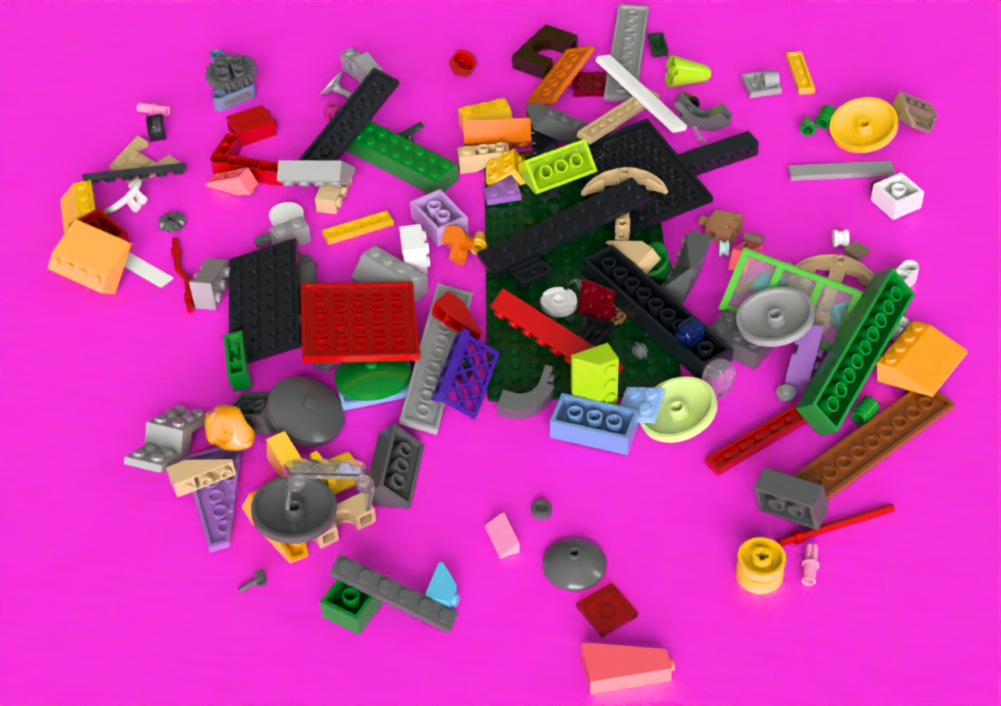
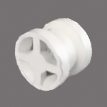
M843 229L842 231L832 230L831 240L833 247H838V245L847 247L849 245L848 229Z

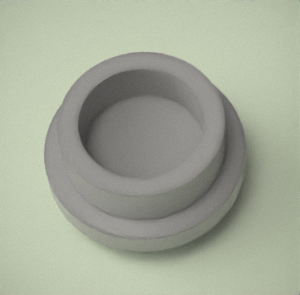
M782 384L778 386L776 394L780 401L791 402L796 397V389L792 385Z

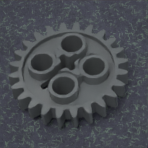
M233 53L231 56L225 54L224 58L219 57L220 60L214 59V63H209L210 67H206L207 71H205L208 85L212 86V89L216 88L217 91L222 89L223 92L226 89L231 92L233 88L236 91L238 87L244 88L243 85H249L248 81L253 82V78H256L258 73L254 59H251L250 56L246 57V54L240 56V53L236 56ZM228 65L232 67L234 80L231 79Z

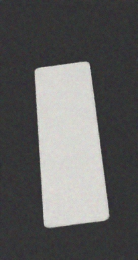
M130 252L128 253L124 267L160 288L173 279L172 276Z

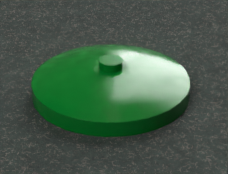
M409 361L342 362L335 370L334 381L336 389L343 396L359 401H374L391 397L406 388L411 380L412 369Z

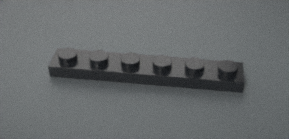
M177 163L82 174L83 181L91 180L92 185L98 184V181L105 180V183L115 182V179L121 178L122 181L133 180L132 177L148 179L150 178L149 175H156L157 177H165L167 173L183 175L184 171H187V164Z

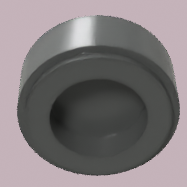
M539 499L531 504V515L535 519L545 520L551 516L552 506L549 501Z

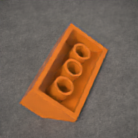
M530 118L463 120L464 146L495 144L498 142H507L509 149L511 146H518V148H528V146H531Z

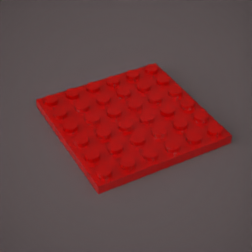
M413 282L301 283L302 363L420 361Z

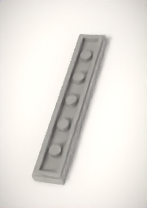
M891 161L788 165L791 181L894 176V168Z

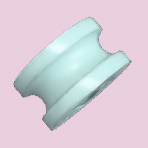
M719 240V256L723 254L729 256V240H726V242Z

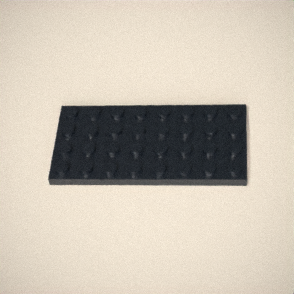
M296 238L229 259V267H231L229 272V333L242 330L249 363L302 347L299 248Z

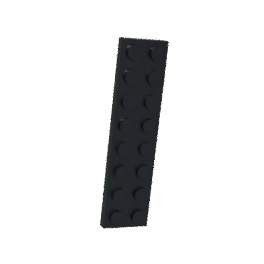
M373 68L299 160L338 161L399 86L400 82L396 78Z

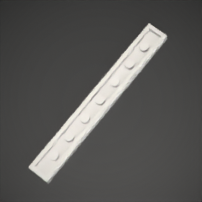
M610 54L597 56L596 62L672 133L686 130L687 125Z

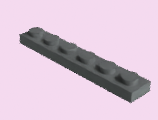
M341 554L337 556L329 573V576L447 634L451 631L458 614L457 611Z

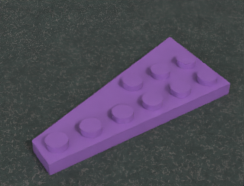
M217 447L183 457V461L232 459L236 475L193 491L210 553L231 547L242 450L227 451Z

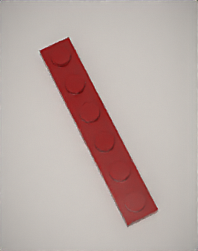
M795 404L706 457L705 464L719 476L804 425L807 421L795 409L798 405Z

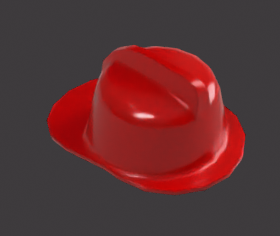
M464 49L457 50L449 60V66L454 74L462 77L471 75L477 64L475 56Z

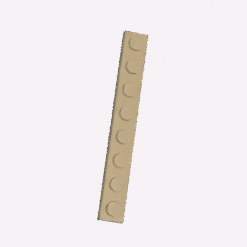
M647 88L658 99L660 98L658 93ZM633 96L580 129L577 137L582 140L586 139L587 143L592 144L645 110L646 107Z

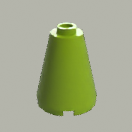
M670 55L667 60L666 67H668V73H665V82L668 87L673 88L707 82L711 77V69L707 65L676 55Z

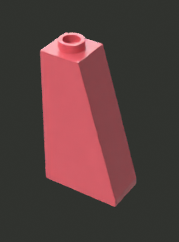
M581 643V659L590 694L671 681L672 671H675L674 660L672 657L669 658L667 649Z

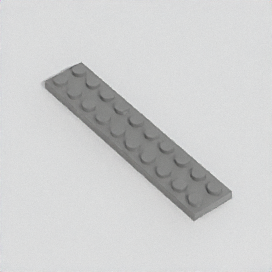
M619 4L611 56L639 81L649 6ZM609 73L607 74L604 92L605 101L625 102L633 97Z
M437 283L421 340L420 361L415 362L398 423L399 425L435 435L438 433L445 403L441 401L436 403L431 400V397L457 333L432 316L431 313L435 301L447 291L461 299L468 310L473 296L471 292Z

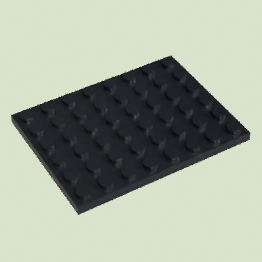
M647 118L610 132L592 144L587 143L597 172L574 180L582 191L593 178L605 171L616 168L632 167L646 170L657 176L665 184L668 193L663 194L647 190L645 185H640L650 196L651 202L630 212V235L713 202L712 194ZM615 185L605 186V190ZM600 192L588 194L586 197L588 199ZM616 219L607 223L614 234Z

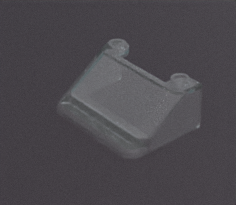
M289 459L284 463L285 510H290L292 492L304 490L306 479L355 480L357 490L364 493L366 511L371 510L375 491L374 481L363 462L359 460Z

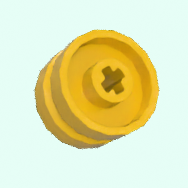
M764 537L745 541L739 548L735 571L736 579L741 587L756 594H768L776 591L781 586L784 578V568L786 565L784 549L774 540Z

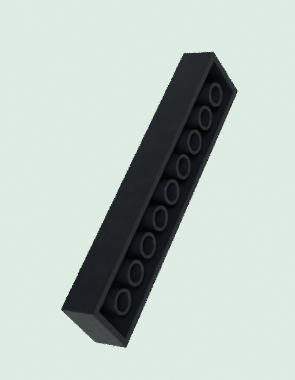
M610 245L583 259V276L589 281L614 290V304L696 378L705 381L732 366L733 349L616 247Z

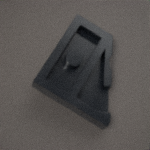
M586 314L581 315L580 338L595 347L602 345L615 329L614 322Z

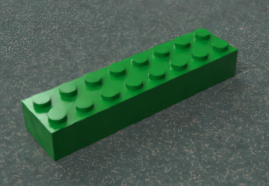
M369 121L346 150L428 194L439 189L444 192L459 180L458 164L372 121Z

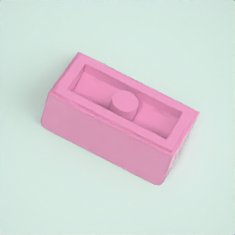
M501 513L485 525V529L500 559L520 552L519 541L505 513Z

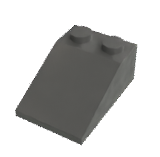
M270 392L242 393L231 404L241 409L244 419L257 435H272L277 431L271 424L266 411V401Z

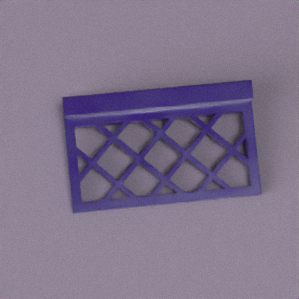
M463 328L454 337L431 400L436 403L441 401L475 419L500 352L470 336V331ZM468 342L475 346L477 352H469ZM484 352L493 356L490 362L486 363L483 355ZM478 355L482 364L475 366L471 356ZM467 358L471 368L464 369L461 360ZM481 367L484 368L486 373L485 378L480 379L477 371ZM472 371L476 380L469 382L465 372ZM461 374L464 384L458 386L455 376ZM477 383L480 392L474 395L471 385ZM466 387L470 397L463 399L459 389ZM450 391H455L458 401L454 402L447 398ZM464 401H472L473 411L467 409Z

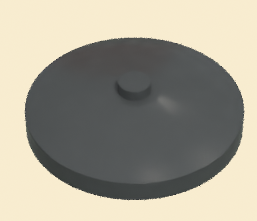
M290 377L281 380L273 387L266 401L267 415L273 427L279 433L285 431L291 442L302 446L318 447L330 443L337 437L344 424V410L337 396L328 387L310 378Z
M304 475L283 476L266 483L257 491L251 503V516L256 529L268 539L286 544L304 543L320 537L330 529L337 515V502L333 491L322 481Z

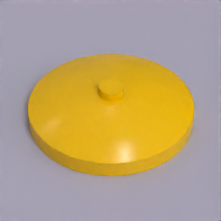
M863 97L851 100L840 106L832 115L829 127L832 140L841 149L852 153H869L881 149L890 143L898 131L899 123L896 110L888 102L878 98Z

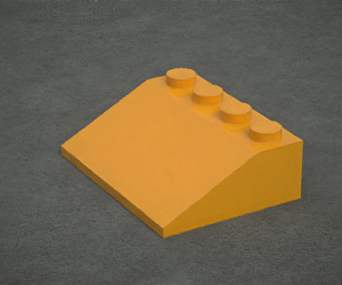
M75 219L53 250L47 269L100 293L116 294L132 243Z
M912 321L877 362L878 382L933 397L967 355V350L933 326Z

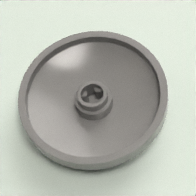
M790 287L768 288L751 295L741 304L736 315L737 327L742 337L752 344L764 347L782 346L800 339L811 329L815 320L814 305L809 296L798 289Z

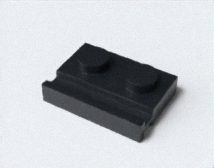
M536 256L508 269V274L513 277V280L522 290L554 276L553 269L544 260H541L540 256Z

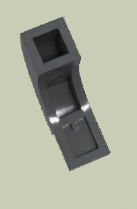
M682 91L676 94L675 108L680 111L679 118L687 126L697 130L715 131L730 125L733 114L723 103L712 109H701L692 104Z
M545 365L538 385L530 392L514 393L503 390L497 404V415L510 419H524L543 411L555 395V386L553 384L556 375H553V367Z

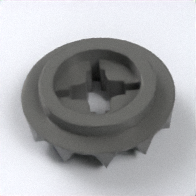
M179 211L164 213V216H159L158 220L159 228L166 232L180 230L186 224L184 213H179Z

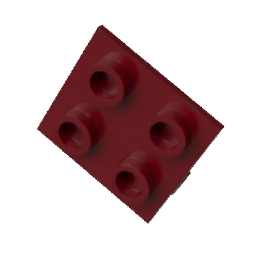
M583 278L578 313L611 321L612 317L615 318L617 316V311L613 307L615 291Z

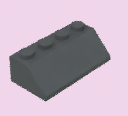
M543 104L527 105L534 130L567 144L582 140L577 137V133L580 129L587 126V123L582 122L578 118L568 116L566 113L559 112L553 107Z
M396 424L380 432L364 495L378 506L410 508L424 444Z

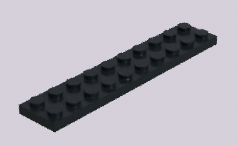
M631 177L478 252L477 257L493 279L508 273V269L536 256H542L651 202V198L636 180Z

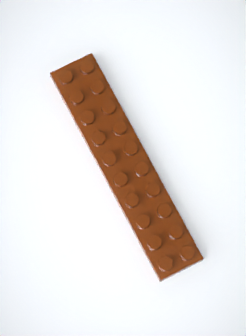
M910 391L794 475L803 480L817 482L824 486L826 501L828 502L951 412L955 407V403L939 391L933 397Z

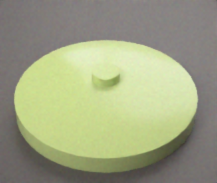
M677 377L664 381L655 386L665 390V396L655 423L640 424L643 431L649 437L660 442L672 443L690 439L706 429L716 415L718 402L714 390L707 382L695 377Z

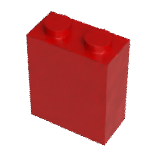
M263 105L226 116L228 130L230 133L238 135L240 147L277 135V122L275 118L272 119L270 111L266 110Z

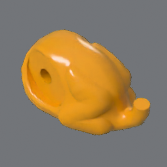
M218 404L212 411L205 413V436L210 444H215L227 451L243 450L253 445L256 436L255 431L244 419L240 408L234 405Z

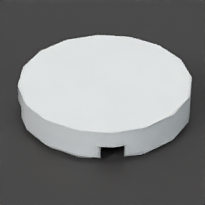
M293 202L277 204L269 212V219L273 226L300 216L304 219L302 207Z
M554 287L546 290L540 299L541 309L552 317L568 316L576 310L578 304L576 294L570 289L564 290L563 287Z

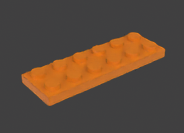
M593 45L566 49L526 100L527 104H555L595 51Z

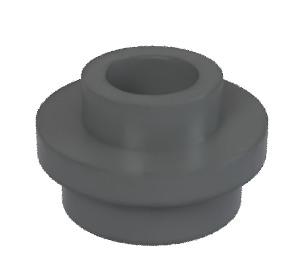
M637 341L633 343L634 346L631 347V351L638 360L647 358L646 353L648 350L642 342L640 344Z

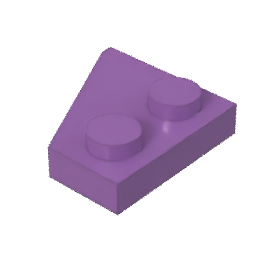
M512 175L484 189L487 205L521 200L517 181Z

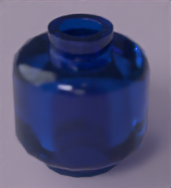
M689 317L677 325V334L675 336L680 344L685 343L687 346H693L704 338V331L706 329L698 318Z

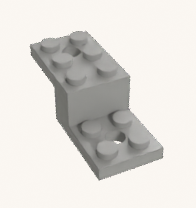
M175 405L173 408L147 421L145 444L124 456V464L162 473L166 470V467L183 460V457L190 455L192 432L204 425L205 413L200 409L190 410L185 409V406Z

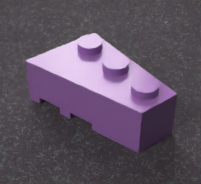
M813 324L804 336L795 341L796 347L790 359L785 384L792 385L796 392L805 393L815 376L814 373H817L820 362L817 361L822 360L824 349H821L823 326Z

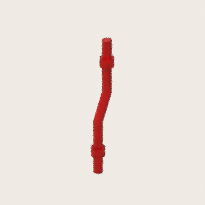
M174 237L172 238L171 247L174 270L184 281V302L186 303L187 312L193 313L194 301L189 284L191 278L181 267L180 256L182 255V249L179 246V238Z

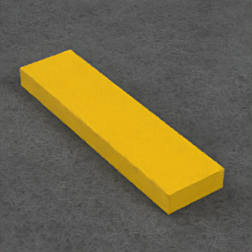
M802 51L786 52V60L798 94L815 93V87Z
M388 210L323 229L322 235L327 244L331 245L393 226L394 220Z

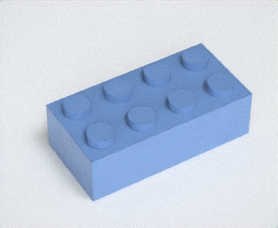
M561 393L550 420V438L628 455L638 429L639 410Z

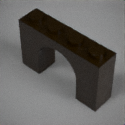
M547 24L544 25L512 55L513 69L544 79L553 67V59L538 54V52L553 50L564 53L566 49L577 48L578 35Z

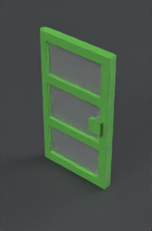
M744 247L719 310L724 312L725 309L737 313L741 304L748 297L764 289L773 287L798 289L808 295L813 302L815 310L813 324L824 327L821 349L829 352L863 295V291Z

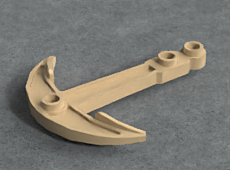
M623 167L605 171L587 183L581 195L586 196L591 193L604 191L605 186L617 185L631 177L639 185H645L647 190L667 194L668 190L665 184L650 172L632 167ZM630 212L616 219L615 241H629Z
M837 254L813 256L795 265L813 273L816 272V269L830 271L828 278L840 283L843 282L845 275H850L858 278L860 284L868 286L874 276V273L863 263ZM829 286L825 288L822 303L819 304L815 322L813 323L814 325L824 327L823 336L828 332L831 307L834 306L839 290Z

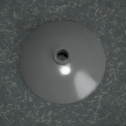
M567 537L554 542L547 548L542 559V569L547 580L557 588L566 591L577 592L594 587L602 580L607 568V560L603 550L593 541L581 537Z

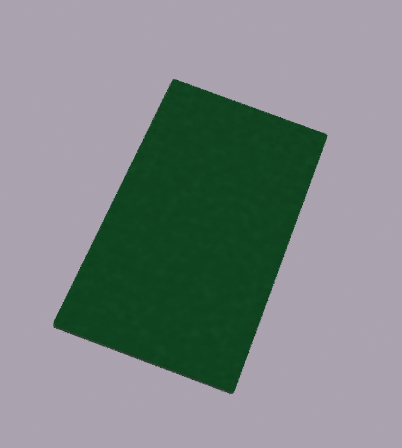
M518 152L520 156H524L525 160L533 158L532 152ZM486 167L484 168V186H485V188L489 187V186L486 184ZM573 180L560 185V198L539 199V194H535L525 183L521 186L518 184L521 200L487 205L485 200V239L487 248L586 200L587 197L581 195V189ZM661 223L631 234L629 241H643L647 245L654 242L664 244ZM607 224L540 256L541 260H544L553 269L554 276L523 290L508 273L493 279L486 269L487 345L500 352L487 387V400L489 402H499L503 390L514 393L532 391L538 385L545 365L552 366L553 375H556L553 384L555 386V395L552 400H559L561 393L571 395V365L563 360L565 357L561 354L559 357L549 351L550 347L547 345L545 347L540 346L535 342L536 338L533 336L528 338L521 333L522 329L519 327L514 329L507 324L508 320L505 318L503 321L494 315L495 311L490 306L501 290L505 289L580 337L582 314L578 313L582 280L583 278L586 279L583 276V259L608 247L607 241H615V234ZM650 277L660 286L663 284V282L666 283L663 279H654ZM554 287H563L564 290L570 289L577 296V308L568 316L552 317L541 309L540 299L543 293ZM628 316L622 324H616L613 332L603 343L610 345L619 358V363L623 366L618 374V398H623L627 387H655L669 379L681 377L680 363ZM637 341L640 344L642 342L648 350L646 353L647 358L638 360L631 351V347L634 346L633 343ZM487 353V362H490L493 357L489 353Z

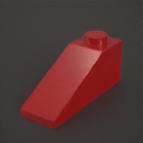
M447 291L435 301L431 313L432 316L456 333L465 328L470 331V336L477 340L480 339L482 331L461 299Z

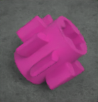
M336 101L326 103V106H323V117H328L330 121L342 105L338 106Z

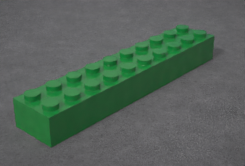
M893 267L874 274L795 408L820 436L838 432L915 296L912 289Z

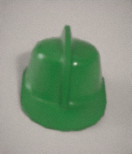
M660 242L651 243L648 246L653 248L661 259L647 275L654 279L666 280V276L672 269L666 247Z

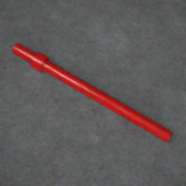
M889 504L821 525L818 530L811 528L805 531H794L789 536L777 539V543L781 547L792 543L800 544L805 542V539L895 511L893 504Z

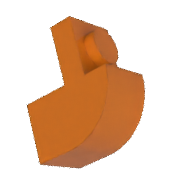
M445 226L442 243L451 249L449 260L458 266H465L468 250L475 249V241L462 228L458 226Z

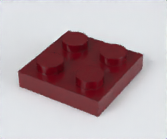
M578 72L577 76L573 79V96H604L606 86L605 72Z

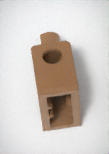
M715 210L711 217L701 215L698 225L705 227V235L712 237L713 242L719 244V240H722V242L729 240L730 248L743 229L744 215Z

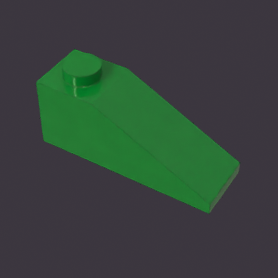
M242 330L223 335L227 378L233 391L253 388Z

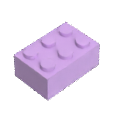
M441 189L410 202L411 218L417 224H421L422 230L426 231V234L438 247L443 245L442 238L445 226H458L469 233L468 217Z

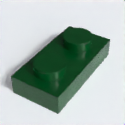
M649 33L648 43L652 57L668 56L664 34Z

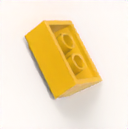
M505 98L458 108L459 125L462 131L463 120L513 119L510 106Z
M91 180L73 183L60 199L64 233L69 229V223L97 209Z

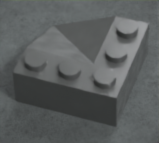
M693 229L689 235L685 234L681 242L683 249L680 248L676 256L679 260L675 262L672 271L669 272L665 280L666 283L663 282L661 285L681 305H683L698 279L713 239Z

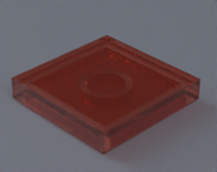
M613 583L576 603V608L602 638L638 617L637 610Z

